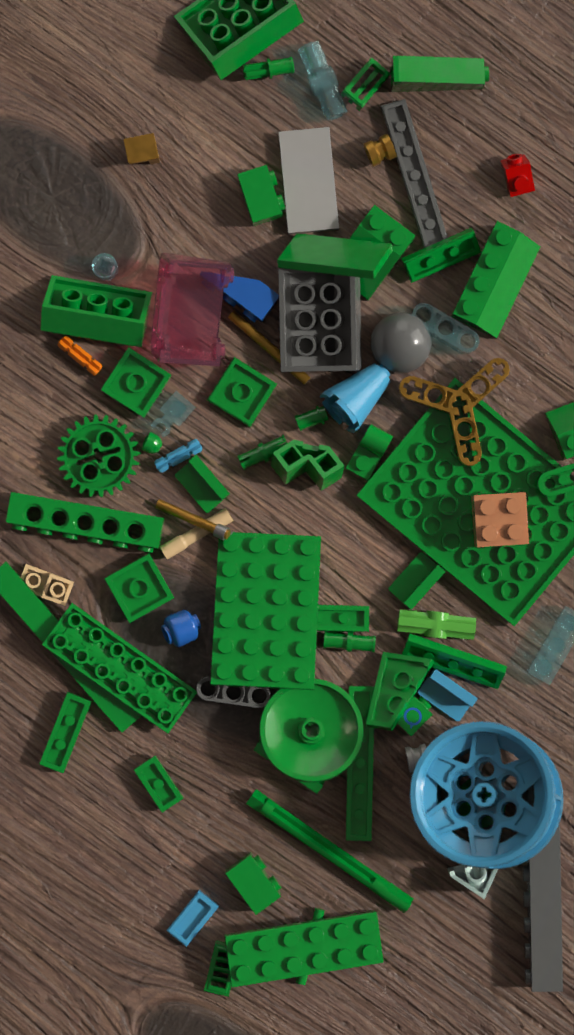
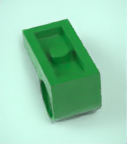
M370 424L346 469L368 481L393 436Z

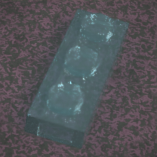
M567 606L563 607L527 670V673L548 685L552 683L574 644V610Z

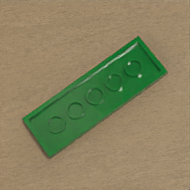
M375 910L224 934L232 988L384 963L378 916Z

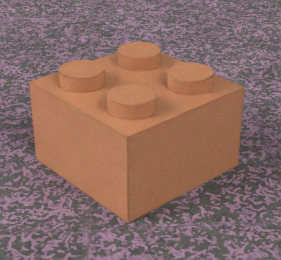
M526 492L471 496L474 547L529 544Z

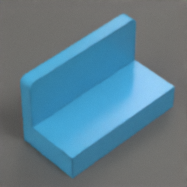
M433 668L418 690L420 696L456 721H460L470 706L473 707L478 699L435 668Z

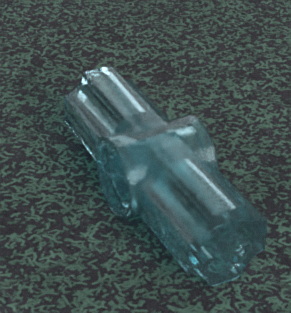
M310 42L299 48L298 52L307 71L309 85L314 96L318 97L327 121L335 120L348 113L338 89L339 84L331 65H328L319 42Z

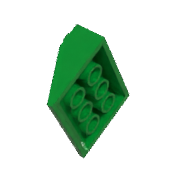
M196 0L174 16L175 20L220 80L227 77L304 22L294 0Z

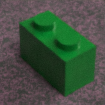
M267 165L237 174L253 226L282 218L281 210L286 208L282 195H276L274 186L278 185L274 170L269 171Z
M250 852L229 867L225 874L255 915H257L281 897L279 890L282 887L273 875L269 877L264 871L267 866L259 855L254 857Z

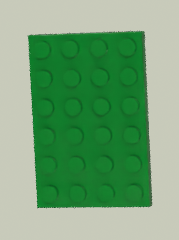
M233 532L227 540L218 539L211 669L212 686L314 690L321 536Z

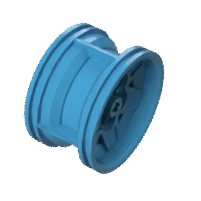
M471 722L447 730L425 749L416 764L412 776L410 789L411 807L419 830L429 844L438 852L461 864L486 869H503L524 863L536 856L549 843L558 828L562 816L563 788L554 763L535 742L518 731L501 724ZM500 749L512 753L518 760L503 764ZM470 752L467 764L457 761L460 757ZM487 763H492L494 766V773L490 777H484L482 774V767ZM464 776H469L471 786L466 790H462L459 785L460 779ZM514 776L517 785L513 790L508 791L504 786V782L508 777ZM534 785L535 798L534 806L532 807L522 798V795ZM441 788H444L449 793V796L441 802ZM485 790L492 794L491 798H487L486 802L482 799V794L485 793ZM464 802H468L471 806V812L467 816H462L459 812V807ZM508 803L516 805L517 811L512 817H507L504 813V807ZM490 815L494 821L493 826L489 830H484L481 821L485 816ZM467 827L469 841L460 837L454 830ZM504 827L518 832L509 840L499 843Z

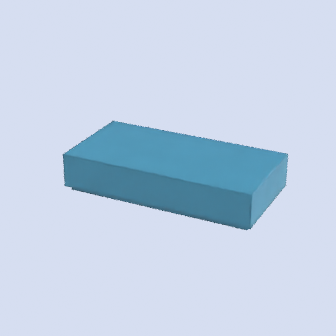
M198 890L168 927L167 932L187 947L219 905L201 890Z

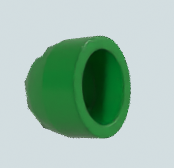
M149 431L141 450L150 454L158 453L162 447L161 438Z

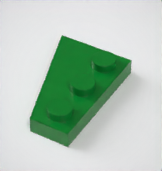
M383 652L367 716V727L388 731L394 730L434 664L432 659Z

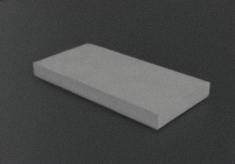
M329 127L279 132L288 234L339 230Z

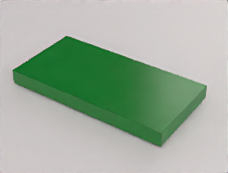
M297 233L279 256L277 263L278 268L374 279L393 250L391 243Z

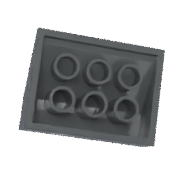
M279 268L281 372L362 370L360 277Z

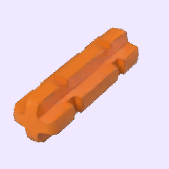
M63 336L57 344L58 347L64 352L67 351L68 355L82 367H87L86 370L92 375H97L103 367L102 364L96 359L93 360L92 356L79 345H74V341L68 336Z

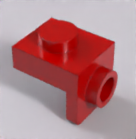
M512 154L500 161L505 173L510 197L535 191L531 165L524 154Z

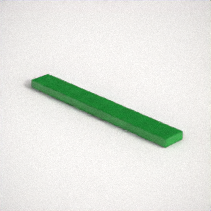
M7 561L0 566V595L36 636L44 642L59 620L31 588L27 586ZM53 654L121 732H124L141 717L140 714Z

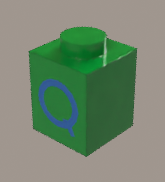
M414 696L398 724L412 736L433 715L429 711L432 706L422 696L418 699Z

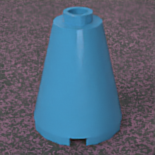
M372 364L325 390L320 395V398H325L322 404L339 425L344 422L348 425L346 430L354 433L363 424L389 385L390 373L386 367Z

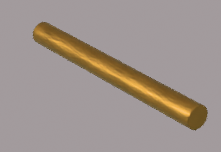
M234 310L228 318L281 364L280 350ZM290 372L303 385L311 378L305 372Z

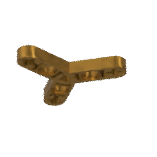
M494 358L458 390L415 376H408L400 382L399 392L407 400L449 413L459 461L463 465L473 466L482 457L473 407L509 375L510 368L504 359ZM492 364L496 366L502 364L504 367L502 369L503 376L495 375L491 379L495 383L491 386L489 380L481 375V373L485 371L486 375H489L493 371ZM482 380L486 386L484 393L475 394L471 389L472 382ZM413 381L416 388L422 389V384L428 387L423 393V400L418 399L420 395L418 392L413 391L411 395L406 394L407 389L403 388V385ZM431 389H438L442 393V399L439 403L429 401L427 396ZM456 397H460L461 401H466V405L462 407L463 415L469 413L470 418L463 417L455 421L454 415L459 416L458 408H453L452 403L456 402ZM461 422H467L471 425L472 431L469 436L463 437L458 433L457 427ZM474 438L475 443L469 444L471 451H476L477 455L473 457L472 462H469L468 458H463V453L467 451L466 444L460 446L459 440L467 441Z

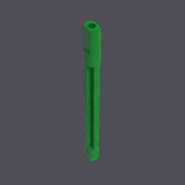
M255 789L246 803L247 805L345 871L402 913L409 909L414 898L329 841L259 790Z

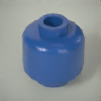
M180 610L165 617L164 625L161 626L166 642L176 647H181L195 641L198 638V629L201 628L197 615H191L187 610Z

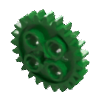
M95 414L93 422H90L85 416L84 425L75 421L77 429L73 431L67 428L70 437H61L66 445L58 447V450L64 452V455L57 457V460L64 461L65 465L61 466L59 470L68 472L64 480L73 479L71 488L80 485L79 493L81 494L86 489H89V497H93L95 491H98L99 496L103 498L104 492L107 490L113 496L114 487L123 491L121 484L123 481L131 484L127 476L129 474L137 475L132 470V466L140 465L139 462L134 460V457L141 455V452L133 451V448L139 443L138 441H130L134 435L133 432L124 433L127 428L126 424L120 428L117 427L119 421L117 418L112 423H109L108 415H105L103 421H100L98 415ZM105 433H111L114 437L113 444L109 447H103L100 443V438ZM81 441H86L89 444V451L85 455H79L76 451V446ZM117 447L121 448L120 452L103 456V462L101 463L98 460H92L82 465L77 464L79 460L95 456L97 449L104 453ZM113 457H119L122 461V467L118 471H111L108 463ZM94 465L98 470L97 476L92 480L87 479L84 474L86 467Z

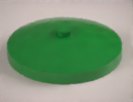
M315 679L314 690L280 689L271 697L261 717L260 739L268 760L282 774L301 782H323L344 772L355 760L363 740V721L358 706L345 690L329 681Z

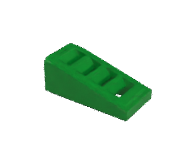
M216 940L204 991L229 997L231 990L230 975H228V978L213 975L214 971L229 974V968L215 965L216 961L228 964L227 958L218 956V951L226 953L225 942ZM211 981L226 983V988L211 985Z

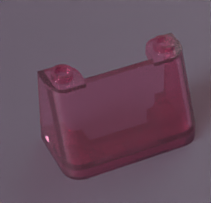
M161 253L151 333V352L158 362L220 366V360L224 359L225 344H222L218 337L223 290L234 279V269L231 268L229 262Z

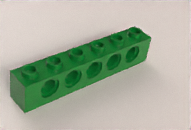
M11 492L6 523H12V529L27 531V526L36 527L37 533L52 535L53 531L63 532L62 537L76 540L78 535L88 536V542L103 544V539L112 540L113 546L128 548L129 543L139 545L138 550L153 553L154 548H160L165 518ZM33 507H38L41 511V517L36 522L31 521L28 516L29 510ZM58 511L64 512L67 517L65 524L62 526L56 525L53 520L55 513ZM85 515L89 516L92 520V526L88 530H82L79 527V519ZM108 520H114L117 523V531L112 535L104 531V524ZM134 524H139L143 529L142 536L138 539H133L129 535V528Z

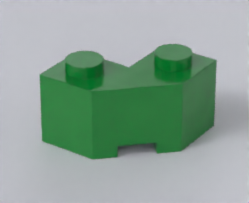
M292 440L272 453L271 466L285 485L305 472L308 473L320 491L342 478L344 464L330 446L320 444L319 446L303 444L304 441Z

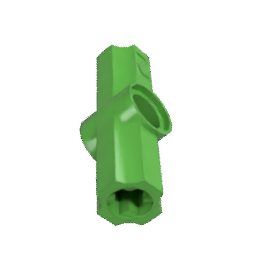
M399 609L397 631L424 634L426 637L447 639V637L474 640L476 618L449 615L446 612H419Z

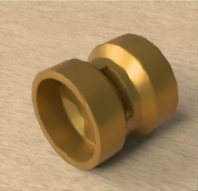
M388 134L380 136L378 143L371 140L363 143L372 167L379 165L384 160V157L388 160L397 157Z

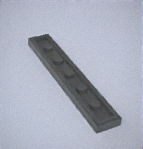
M403 99L381 106V111L397 155L396 160L423 248H426L448 238L409 109L406 100Z

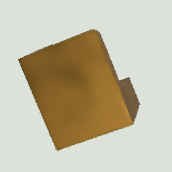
M154 133L123 139L127 160L130 165L149 161L150 164L160 163Z

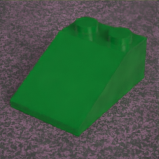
M376 205L372 207L350 237V239L392 244L393 252L374 279L360 278V295L367 300L371 298L416 236Z

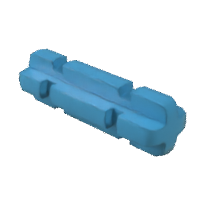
M197 439L188 442L187 446L183 445L166 454L167 457L155 460L154 464L157 470L163 473L170 466L174 467L190 458V455H196L203 450Z

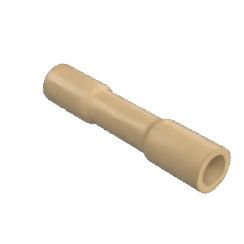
M226 508L206 519L224 526L233 521ZM196 526L183 535H178L161 545L160 548L168 560L210 532Z

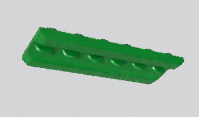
M71 603L42 644L50 652L167 734L197 693L195 689L73 603Z

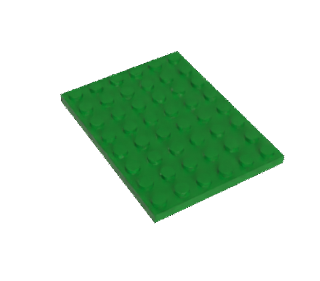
M454 378L447 387L458 390L464 384ZM442 393L435 400L434 403H439L441 401ZM456 397V402L452 403L453 408L457 407L459 410V416L454 415L455 421L463 417L470 418L469 413L463 415L462 407L466 405V401H461L460 397ZM483 400L473 407L482 457L473 466L463 465L457 455L449 413L430 407L356 496L515 627L574 556V490L552 497L542 495L537 488L539 476L546 471L562 466ZM461 422L457 427V431L461 436L466 437L471 434L472 427L467 422ZM474 438L467 441L459 440L460 446L466 444L467 451L463 453V458H468L469 462H472L473 457L477 453L476 451H471L469 443H475ZM570 474V479L574 481V476ZM547 479L545 482L546 487L552 489L554 481ZM526 492L529 544L474 547L471 496Z

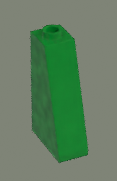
M393 56L390 67L391 92L483 89L485 82H489V66H484V58Z

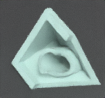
M465 864L447 868L450 877L483 899H485L498 869H486Z

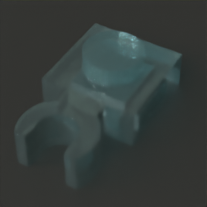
M175 391L160 408V411L165 415L162 418L155 419L151 427L154 429L158 424L163 423L166 429L161 436L166 437L171 431L172 423L174 422L180 427L196 407L179 392Z

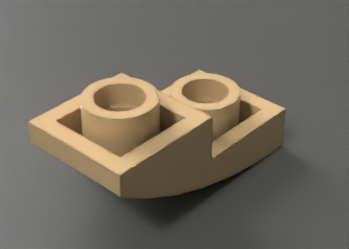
M25 564L21 578L36 595L55 603L66 605L74 581L29 564Z

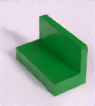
M197 455L191 458L189 463L175 474L178 481L206 513H209L230 495Z
M420 552L389 586L388 590L412 610L446 571L435 564L423 552Z

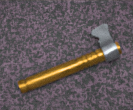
M161 499L156 503L157 509L213 533V536L221 540H227L234 532L229 527L220 523L210 522Z

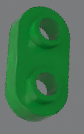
M574 463L542 473L537 480L539 492L544 496L552 497L573 491L574 481L570 479V474L574 472ZM547 479L554 481L552 489L546 487L545 482Z

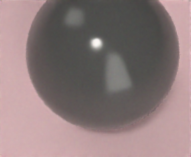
M406 312L392 313L381 319L373 329L370 341L371 351L378 364L386 367L388 371L400 374L409 373L422 366L429 357L432 346L431 334L427 325L417 316Z

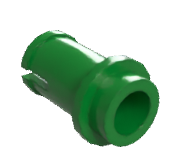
M318 405L316 409L295 415L300 431L319 423L324 425L325 421L329 420L325 407H319Z

